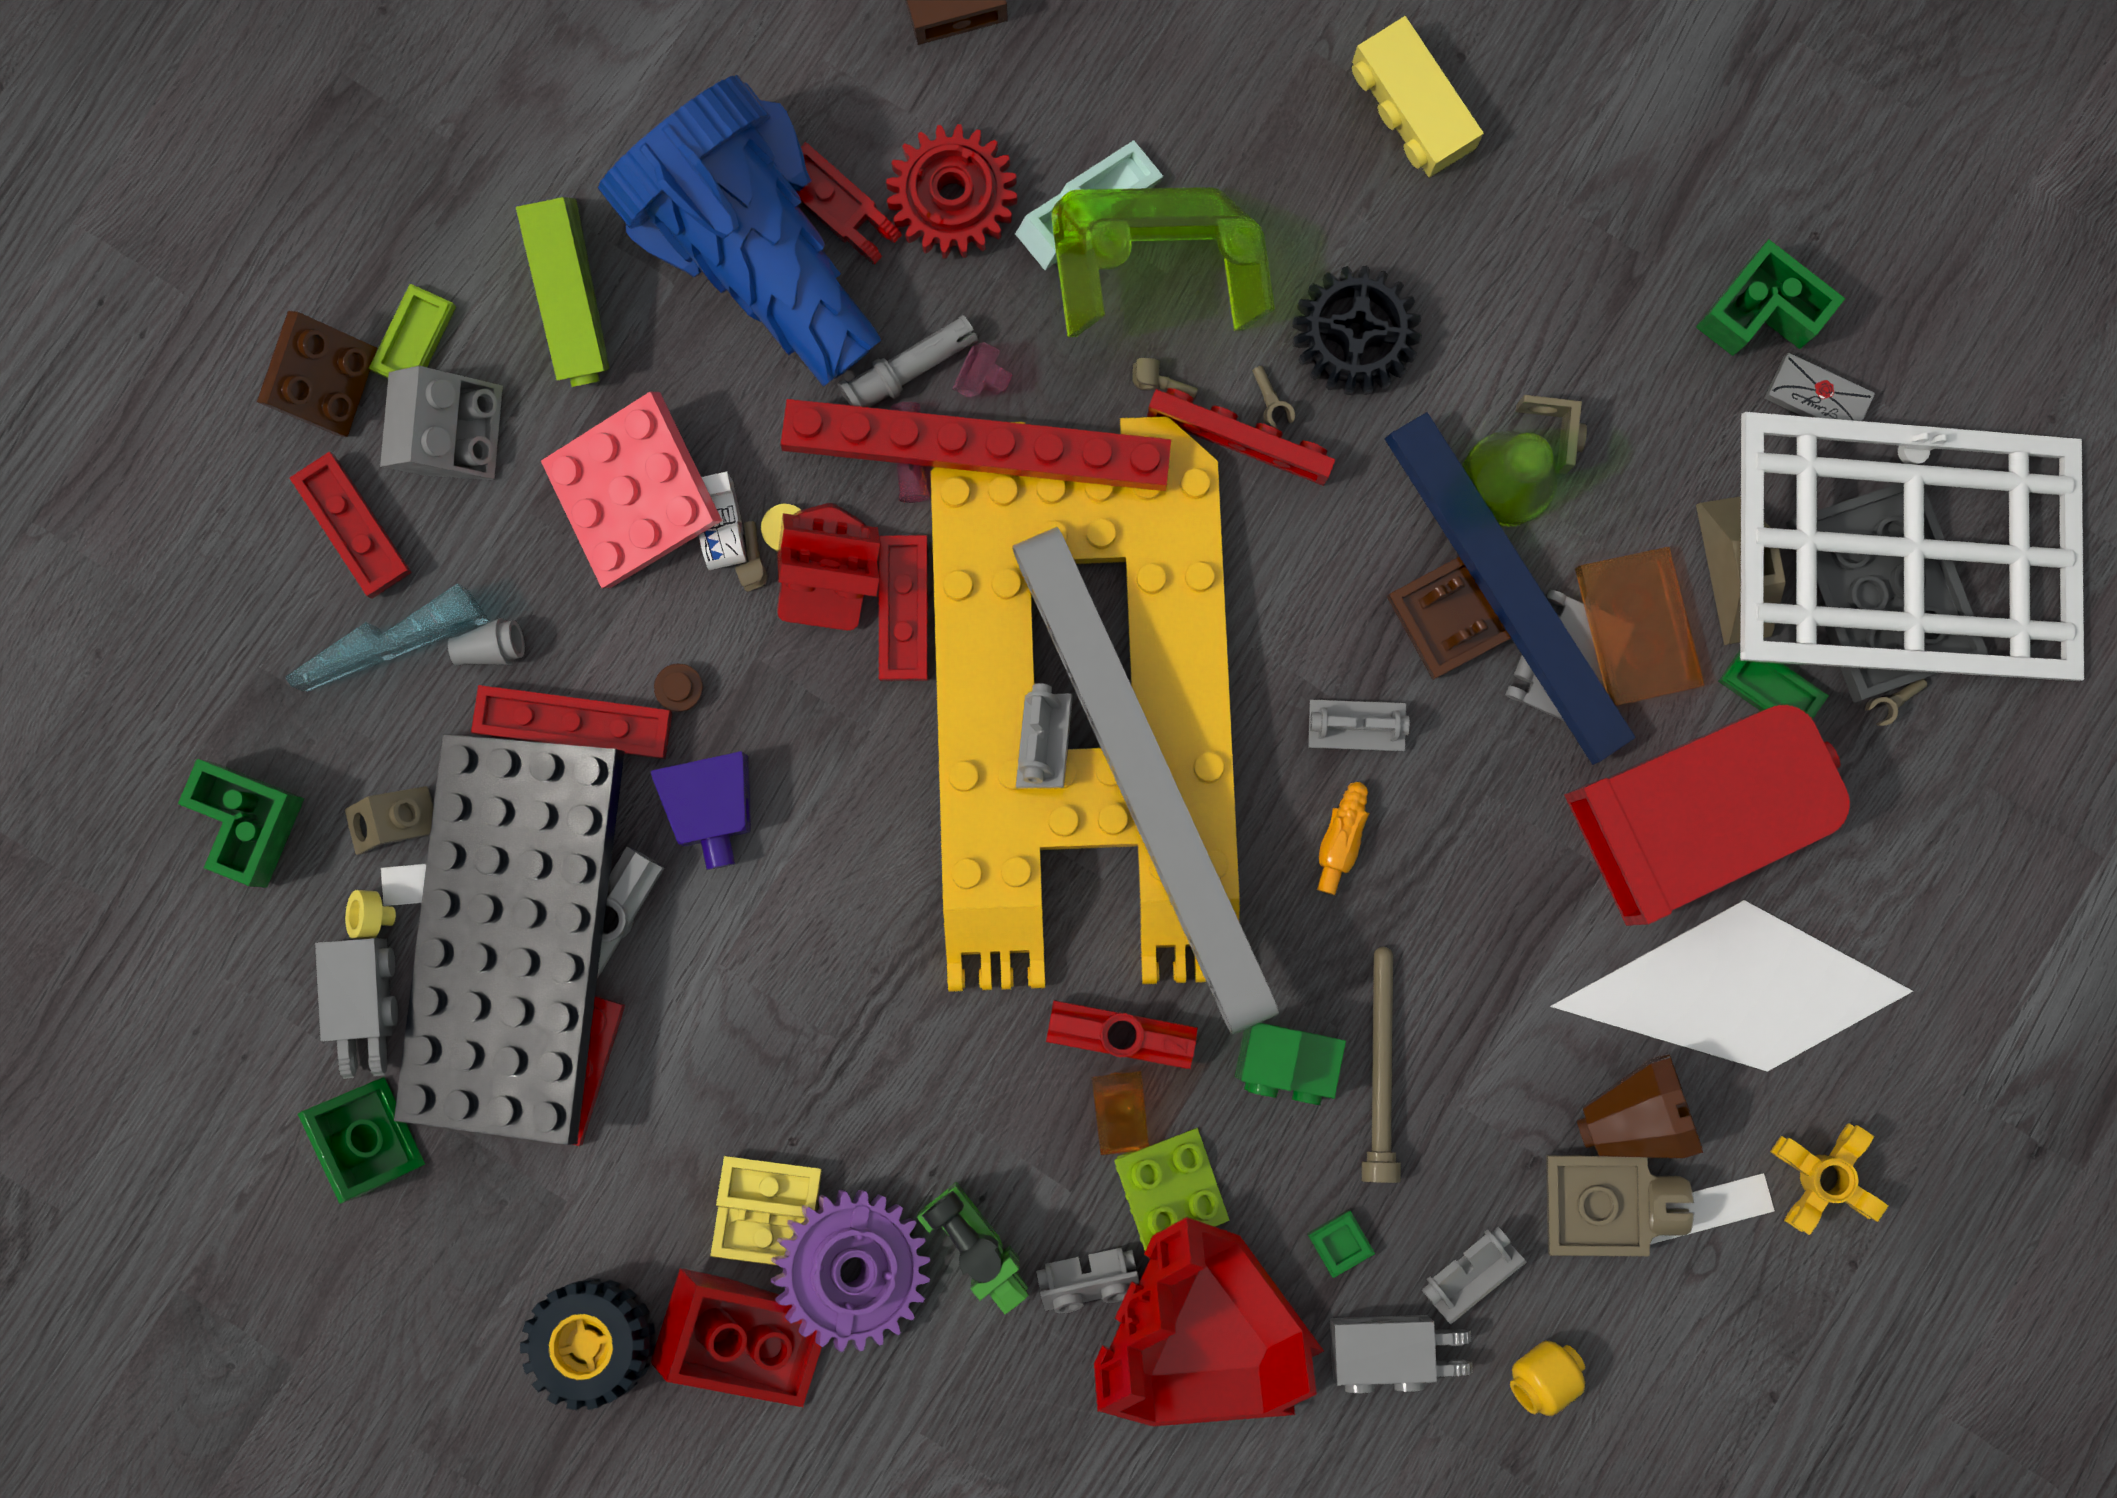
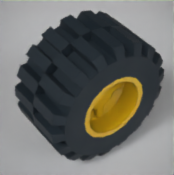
M591 1278L555 1289L546 1295V1300L538 1302L531 1312L535 1315L532 1319L525 1322L522 1332L528 1333V1339L520 1342V1354L528 1353L529 1362L522 1364L526 1375L534 1372L537 1380L531 1385L538 1393L545 1389L550 1393L547 1398L548 1401L555 1405L566 1402V1409L578 1410L584 1406H587L588 1410L599 1408L632 1390L638 1384L637 1380L646 1374L650 1367L646 1362L649 1357L653 1356L656 1345L650 1344V1336L655 1334L654 1323L647 1324L644 1315L650 1313L645 1303L638 1306L634 1301L637 1294L630 1288L623 1291L619 1289L620 1283L612 1280L600 1282V1278Z

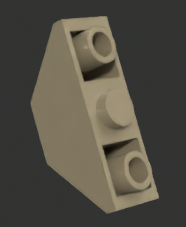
M1741 496L1696 504L1724 645L1740 643ZM1764 521V528H1770ZM1764 547L1763 603L1780 604L1786 583L1779 548ZM1763 622V638L1772 637L1775 623Z

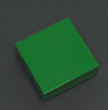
M1349 1209L1307 1233L1332 1278L1337 1277L1375 1254Z

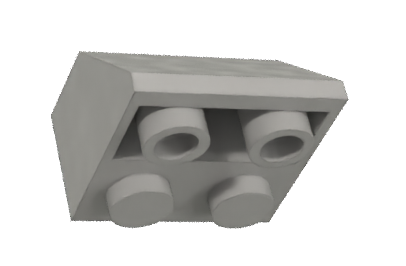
M423 366L389 372L380 467L424 476L482 480L494 479L503 386Z

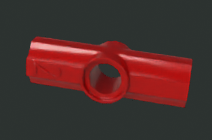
M1054 1000L1046 1042L1111 1054L1116 1057H1127L1190 1069L1198 1027ZM1127 1021L1133 1025L1136 1037L1129 1047L1116 1048L1110 1044L1108 1030L1113 1023Z

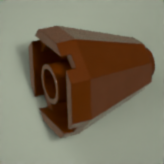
M1670 1053L1649 1059L1583 1106L1585 1118L1578 1119L1577 1124L1586 1148L1595 1146L1599 1156L1687 1158L1703 1153L1702 1145Z

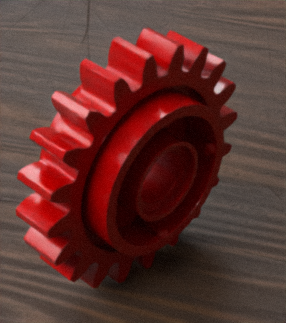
M957 124L952 137H947L943 127L937 125L936 139L930 141L923 132H919V149H915L905 143L902 145L907 162L901 160H892L891 162L892 170L900 177L886 179L887 189L893 193H898L887 198L888 208L895 211L901 210L893 218L894 225L897 228L910 225L905 234L906 240L909 243L923 236L922 248L926 254L931 251L936 243L940 244L941 254L945 259L949 256L952 246H957L961 256L966 258L968 255V243L974 242L981 251H985L984 235L989 234L996 239H1000L1002 235L997 221L1011 223L1013 220L1011 211L1004 207L1017 204V193L1006 190L1017 184L1016 174L1010 172L1003 173L1010 166L1009 156L1003 155L994 158L998 151V142L992 140L982 147L981 130L979 129L975 130L969 139H964L961 124ZM955 183L962 186L965 191L959 198L948 200L939 194L945 185Z

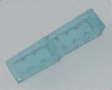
M457 583L383 634L379 628L365 622L285 676L291 687L307 692L482 625L490 620L471 592Z

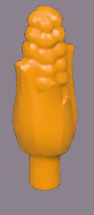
M1361 782L1349 784L1348 790L1343 794L1339 808L1332 809L1331 821L1319 850V864L1323 867V871L1318 883V891L1335 895L1342 873H1348L1357 860L1363 829L1370 814L1365 811L1368 789Z

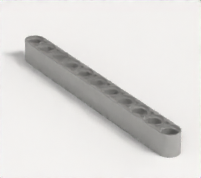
M1055 527L1013 545L1012 549L1022 575L1229 1031L1234 1035L1278 1015V1008L1062 533L1058 527Z

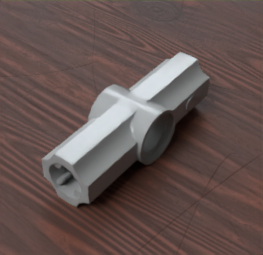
M629 846L624 850L609 877L606 906H610L617 911L619 924L612 933L603 932L598 977L621 939L631 931L635 916L664 870V867Z

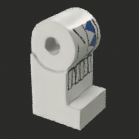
M728 472L701 477L722 519V522L699 535L708 570L747 562L743 539L744 530L732 478Z

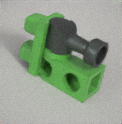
M957 1182L918 1212V1220L929 1233L933 1229L936 1230L942 1227L960 1252V1269L963 1275L968 1273L972 1278L970 1289L979 1301L989 1294L1002 1312L1007 1314L1029 1296L1026 1291L1028 1285L1017 1272L1019 1270V1256L1011 1246L1003 1251V1244L999 1235Z

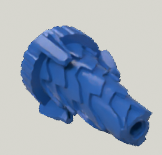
M738 75L719 81L668 116L629 149L600 181L598 190L626 223V233L635 243L648 253L688 273L694 278L703 272L721 293L728 291L750 317L764 324L788 355L794 351L823 387L850 369L881 341L873 325L837 281L836 278L841 274L822 250L825 245L822 237L798 207L801 203V198L796 191L804 189L811 183V179L806 170L804 155L787 111L781 103L760 100L750 86L744 83Z

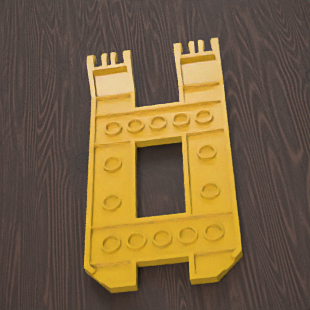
M1169 417L1120 418V434L1171 439L1166 491L934 467L931 470L942 887L948 992L963 991L965 989V969H963L962 955L981 954L979 986L982 990H992L991 954H1000L1002 990L1014 987L1010 953H1029L1028 986H1031V989L1045 988L1040 850L1138 846L1142 984H1157L1159 981V962H1156V948L1174 947L1173 980L1176 983H1186L1185 947L1191 946L1102 749H1068L1064 788H1016L1025 695L1032 692V686L1034 685L1031 592L1019 568L1012 546L1055 527H1058L1076 564L1126 562L1131 686L1239 921L1240 897L1218 460ZM1011 422L1025 424V422ZM1194 955L1195 982H1206Z

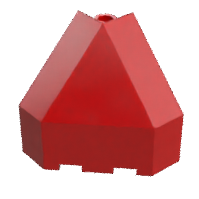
M1188 1217L1152 1236L1144 1253L1150 1260L1139 1284L1131 1281L1115 1316V1319L1121 1324L1110 1347L1102 1345L1094 1362L1097 1411L1152 1427L1295 1415V1404L1317 1394L1312 1357L1324 1352V1350L1241 1236Z

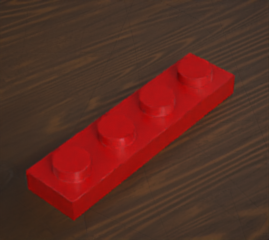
M1168 388L1165 393L1155 389L1148 407L1147 417H1169L1187 433L1319 485H1325L1336 459L1326 456L1328 451L1324 447L1309 441H1301L1300 445L1282 439L1283 433L1280 430L1266 424L1257 423L1255 428L1237 421L1238 415L1220 406H1212L1211 410L1195 405L1193 404L1194 398L1180 390Z
M478 685L471 733L529 742L623 750L625 751L624 754L666 759L672 711Z

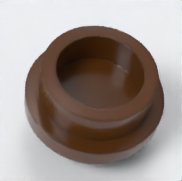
M679 663L671 664L662 669L657 675L654 683V693L658 702L666 709L674 712H684L693 708L700 701L703 693V683L700 675L692 667Z

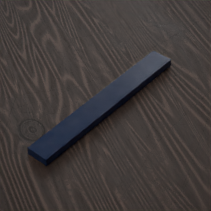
M1428 412L1390 433L1384 438L1592 765L1602 761L1636 738Z

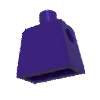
M740 751L652 770L653 782L678 844L691 846L701 843L706 870L734 865L735 860L730 837L751 832L748 755Z

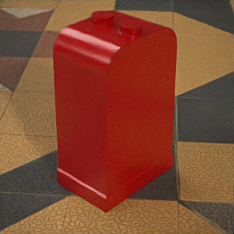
M1777 705L1745 716L1608 778L1586 784L1564 794L1626 926L1653 923L1670 915L1672 910L1834 833L1845 822L1850 807L1848 791L1837 770L1841 764L1835 748L1830 742L1823 741L1814 721L1807 713L1789 705Z

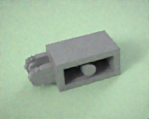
M380 938L315 943L320 1040H337L340 1075L343 1079L354 1078L357 1073L356 1039L368 1038V1063L373 1076H385L388 1066L386 1036L392 1035V1026H395L398 1022L397 1000L394 996H390L389 977H393L395 974V955L391 947L387 948V939Z
M1428 1315L1330 1318L1332 1378L1337 1386L1345 1385V1392H1374L1375 1384H1394V1390L1421 1391L1424 1390V1383L1437 1382V1377L1466 1376L1473 1373L1472 1362L1465 1359L1436 1361L1435 1345L1462 1346L1471 1342V1331L1435 1330L1434 1321Z

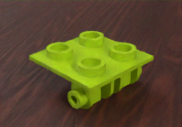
M1198 1128L1141 1150L1123 1153L1114 1160L1116 1171L1119 1173L1126 1194L1125 1197L1128 1200L1130 1212L1133 1214L1140 1235L1139 1238L1145 1251L1153 1235L1186 1217L1214 1227L1230 1221Z

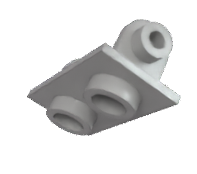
M1039 683L1034 684L1032 692L1025 695L1016 779L1017 789L1064 788L1073 700L1072 694H1052V687L1050 685Z
M1310 700L1308 748L1405 751V735L1409 734L1410 726L1409 716H1406V703Z
M1499 1227L1492 1232L1488 1229L1484 1231L1485 1235L1463 1253L1464 1256L1458 1261L1454 1260L1435 1277L1432 1278L1430 1276L1426 1279L1429 1284L1422 1289V1292L1450 1325L1526 1263V1260L1510 1244L1511 1241Z
M1122 1247L1089 1254L1092 1272L1082 1274L1079 1257L1046 1263V1269L1036 1271L1040 1290L1050 1288V1290L1040 1292L1045 1311L1054 1309L1056 1313H1069L1081 1309L1084 1302L1102 1299L1105 1303L1123 1301L1131 1281L1139 1284L1137 1271L1127 1273V1271L1136 1270L1132 1250L1122 1252Z

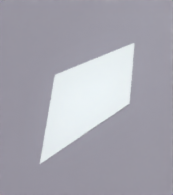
M1743 900L1550 1007L1768 1072L1913 991Z

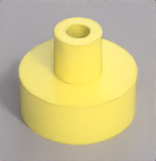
M355 890L351 893L345 916L346 929L350 938H376L381 925L392 926L396 918L395 908L382 906V900L377 891Z

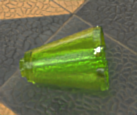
M1501 431L1490 434L1480 440L1470 450L1463 462L1462 467L1500 526H1518L1536 518L1549 506L1554 497L1557 486V470L1553 451L1550 444L1537 434L1518 431Z

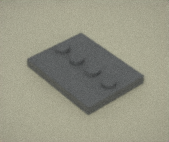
M1897 483L1817 510V531L1904 537V483ZM1924 487V539L1945 540ZM1796 518L1786 522L1788 529L1796 530ZM1817 551V606L1904 612V557ZM1924 558V613L1974 616L1953 560ZM1825 626L1831 645L1904 650V631ZM1924 633L1925 651L1989 655L1982 636ZM1840 667L1853 703L1937 674L1935 672Z

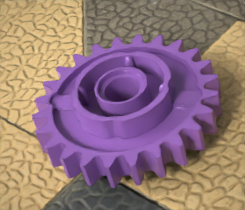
M838 1190L836 1203L834 1204L826 1196L820 1195L819 1210L815 1212L808 1206L803 1205L801 1208L805 1217L804 1222L798 1223L788 1220L787 1224L793 1231V1236L791 1238L778 1237L777 1242L786 1249V1253L782 1256L772 1257L771 1261L782 1267L783 1272L771 1278V1283L785 1287V1291L775 1300L779 1305H792L785 1319L790 1323L802 1319L799 1333L805 1338L817 1330L816 1343L821 1347H824L833 1337L834 1346L838 1351L843 1352L849 1340H852L857 1350L864 1351L866 1338L869 1336L876 1344L881 1346L883 1345V1331L888 1329L899 1335L901 1332L897 1323L898 1318L904 1317L913 1320L915 1317L908 1307L911 1302H924L925 1300L916 1291V1286L930 1282V1278L918 1271L920 1266L930 1262L929 1257L917 1254V1249L926 1240L922 1236H910L916 1221L911 1218L899 1221L903 1208L897 1204H894L885 1211L886 1197L879 1194L870 1204L868 1194L864 1190H858L853 1201L850 1200L847 1191ZM858 1257L861 1262L860 1275L854 1281L844 1283L840 1275L843 1263L849 1258Z

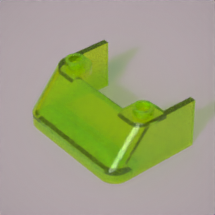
M1217 188L1072 190L1059 199L1053 207L1051 218L1068 338L1078 337L1105 316L1099 270L1114 269L1124 263L1131 253L1132 241L1217 239L1218 248L1225 262L1234 331L1245 330L1275 310L1263 230L1228 195Z

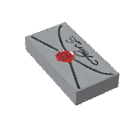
M1787 353L1783 357L1764 399L1803 417L1863 421L1875 393L1791 353Z

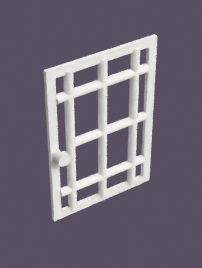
M1754 412L1742 413L1740 661L2066 681L2084 680L2082 439ZM1764 435L1796 437L1797 455L1764 453ZM1817 439L1897 445L1898 456L1903 463L1817 457ZM1933 449L2008 454L2009 472L1918 464L1925 462L1930 455V450ZM2029 456L2059 458V476L2029 473ZM1764 473L1797 475L1796 530L1764 528ZM1817 477L1904 483V537L1817 531ZM1924 485L2009 491V545L1924 539ZM2029 493L2059 495L2060 549L2030 547ZM1764 547L1796 549V605L1763 603ZM1817 551L1904 557V612L1817 606ZM1924 558L2009 564L2010 619L1924 613ZM2030 566L2060 568L2061 622L2030 620ZM1763 622L1796 624V643L1763 641ZM1817 626L1904 631V650L1817 644ZM1924 633L2010 638V656L1925 651ZM2030 640L2061 641V660L2030 658Z

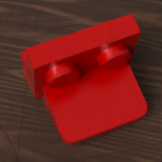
M825 503L800 510L793 515L783 513L777 554L778 582H780L777 604L778 617L782 621L847 631L855 629L859 623L864 595L875 597L877 595L880 579L877 564L880 548L878 527L866 526L862 520L834 503Z

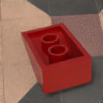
M680 1268L650 1363L666 1382L803 1407L822 1347L816 1343L817 1330L805 1338L799 1333L802 1319L793 1323L785 1319L792 1305H779L775 1300L779 1294L729 1278Z

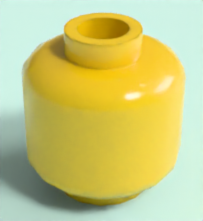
M1545 1340L1513 1364V1380L1510 1382V1387L1516 1399L1527 1411L1532 1414L1539 1412L1546 1416H1553L1583 1394L1585 1380L1582 1371L1585 1370V1364L1580 1355L1571 1346L1565 1345L1561 1347L1555 1342Z

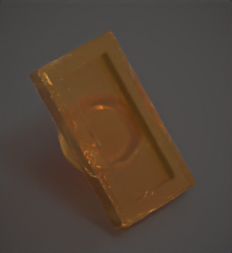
M1141 1071L1128 1073L1113 1072L1104 1076L1092 1077L1101 1155L1138 1151L1148 1147Z

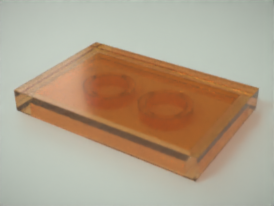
M1670 547L1593 562L1575 568L1604 687L1615 706L1705 686Z

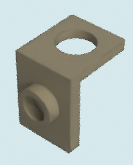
M1524 395L1516 404V412L1562 417L1557 473L1567 474L1575 466L1577 452H1583L1586 442L1587 425L1580 423L1582 401Z
M424 786L368 796L346 808L345 814L356 855L364 854L382 844L429 836L433 805L428 787ZM361 815L364 817L367 826L366 839L360 828Z

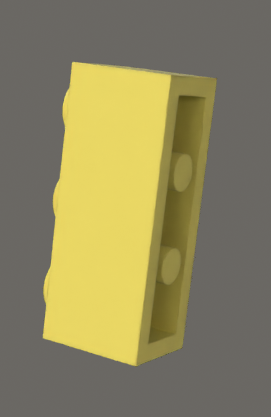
M1406 16L1357 46L1352 61L1353 75L1363 90H1371L1379 102L1378 112L1383 122L1389 129H1397L1405 141L1403 147L1406 156L1415 168L1419 169L1422 167L1430 178L1477 148L1484 134Z

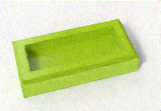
M409 284L369 369L388 379L389 372L415 366L427 367L456 306L446 299Z

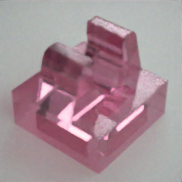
M982 342L971 347L952 389L968 398L981 394L982 389L999 395L1000 391L1006 392L1013 375L994 364L1000 350Z

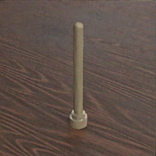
M1379 947L1374 952L1372 1151L1367 1152V1161H1362L1361 1181L1401 1183V1162H1396V1152H1391L1393 953L1387 947Z

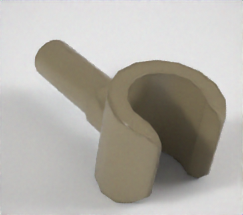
M1139 358L1133 364L1132 380L1138 389L1155 390L1159 388L1167 390L1168 388H1173L1195 398L1198 388L1170 379L1169 377L1159 376V360Z
M1258 366L1254 368L1252 372L1267 406L1263 415L1264 423L1277 429L1272 419V411L1276 407L1282 408L1286 413L1289 423H1293L1295 419L1293 407L1288 402L1279 400L1264 367Z
M753 521L744 523L746 554L749 562L735 567L740 583L746 592L764 586L768 580L766 570L760 559V552L758 551L756 522Z
M1923 678L1910 683L1889 697H1875L1868 701L1865 710L1869 711L1878 703H1884L1888 707V715L1884 720L1879 721L1875 725H1889L1896 720L1898 708L1908 699L1926 688L1927 682Z

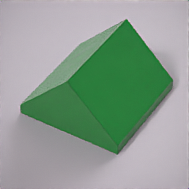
M385 1077L298 1113L339 1204L357 1199L425 1165L407 1124L394 1121L396 1101Z

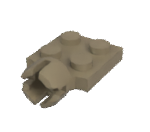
M1546 1155L1548 1254L1550 1256H1650V1244L1653 1238L1657 1236H1683L1691 1232L1694 1213H1689V1209L1666 1208V1203H1694L1690 1181L1681 1176H1655L1651 1174L1648 1168V1157Z

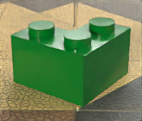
M1768 239L1750 258L1696 328L1732 356L1752 339L1764 322L1798 349H1801L1820 332L1846 298Z
M196 759L178 804L223 822L204 865L205 869L247 886L267 888L305 798L218 763Z
M1260 1022L1243 1031L1234 1077L1245 1082L1244 1090L1250 1093L1277 1098L1278 1089L1293 1090L1292 1100L1321 1105L1322 1096L1335 1099L1346 1040Z

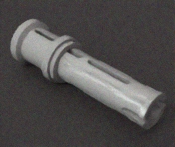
M961 315L957 320L890 360L877 358L872 361V368L850 381L842 379L837 384L850 406L871 408L889 396L894 399L900 396V392L903 391L902 386L969 345L977 343L978 337L976 333L971 332L974 329L967 318Z

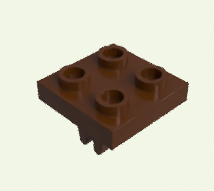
M288 311L257 402L336 436L348 437L370 372L369 367L378 348L300 312Z
M1460 557L1391 592L1387 596L1432 680L1511 639Z

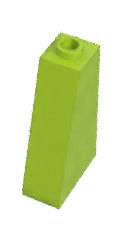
M561 197L517 206L516 212L556 380L569 378L571 387L599 382L598 372L610 368L576 198Z

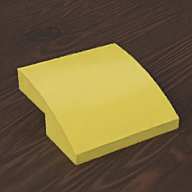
M724 1156L716 1203L718 1212L710 1256L778 1266L771 1261L772 1257L784 1255L786 1249L777 1242L778 1237L791 1238L793 1236V1231L787 1224L788 1220L798 1223L804 1222L805 1217L801 1208L803 1205L808 1206L815 1212L817 1211L822 1169Z

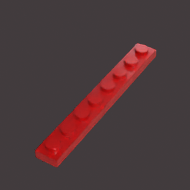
M786 399L780 445L782 451L1166 491L1171 439Z

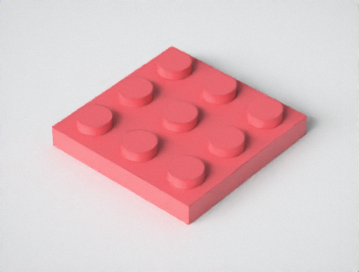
M648 392L541 460L601 588L614 587L722 522L660 392Z

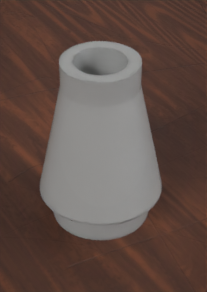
M498 618L463 635L449 638L448 652L455 666L464 664L512 665L515 659L523 657L525 643L521 628L515 620L506 621L504 618Z

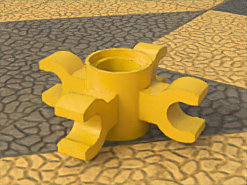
M1848 1123L1840 1133L1836 1145L1829 1156H1814L1791 1138L1786 1139L1780 1136L1770 1152L1800 1171V1181L1805 1190L1800 1200L1790 1209L1784 1221L1800 1232L1804 1231L1810 1235L1820 1221L1822 1212L1829 1202H1845L1862 1216L1878 1222L1888 1208V1205L1858 1186V1174L1853 1167L1857 1159L1869 1147L1874 1136L1860 1126L1855 1125L1854 1127ZM1833 1166L1837 1171L1838 1180L1833 1189L1825 1192L1820 1184V1176L1825 1168Z

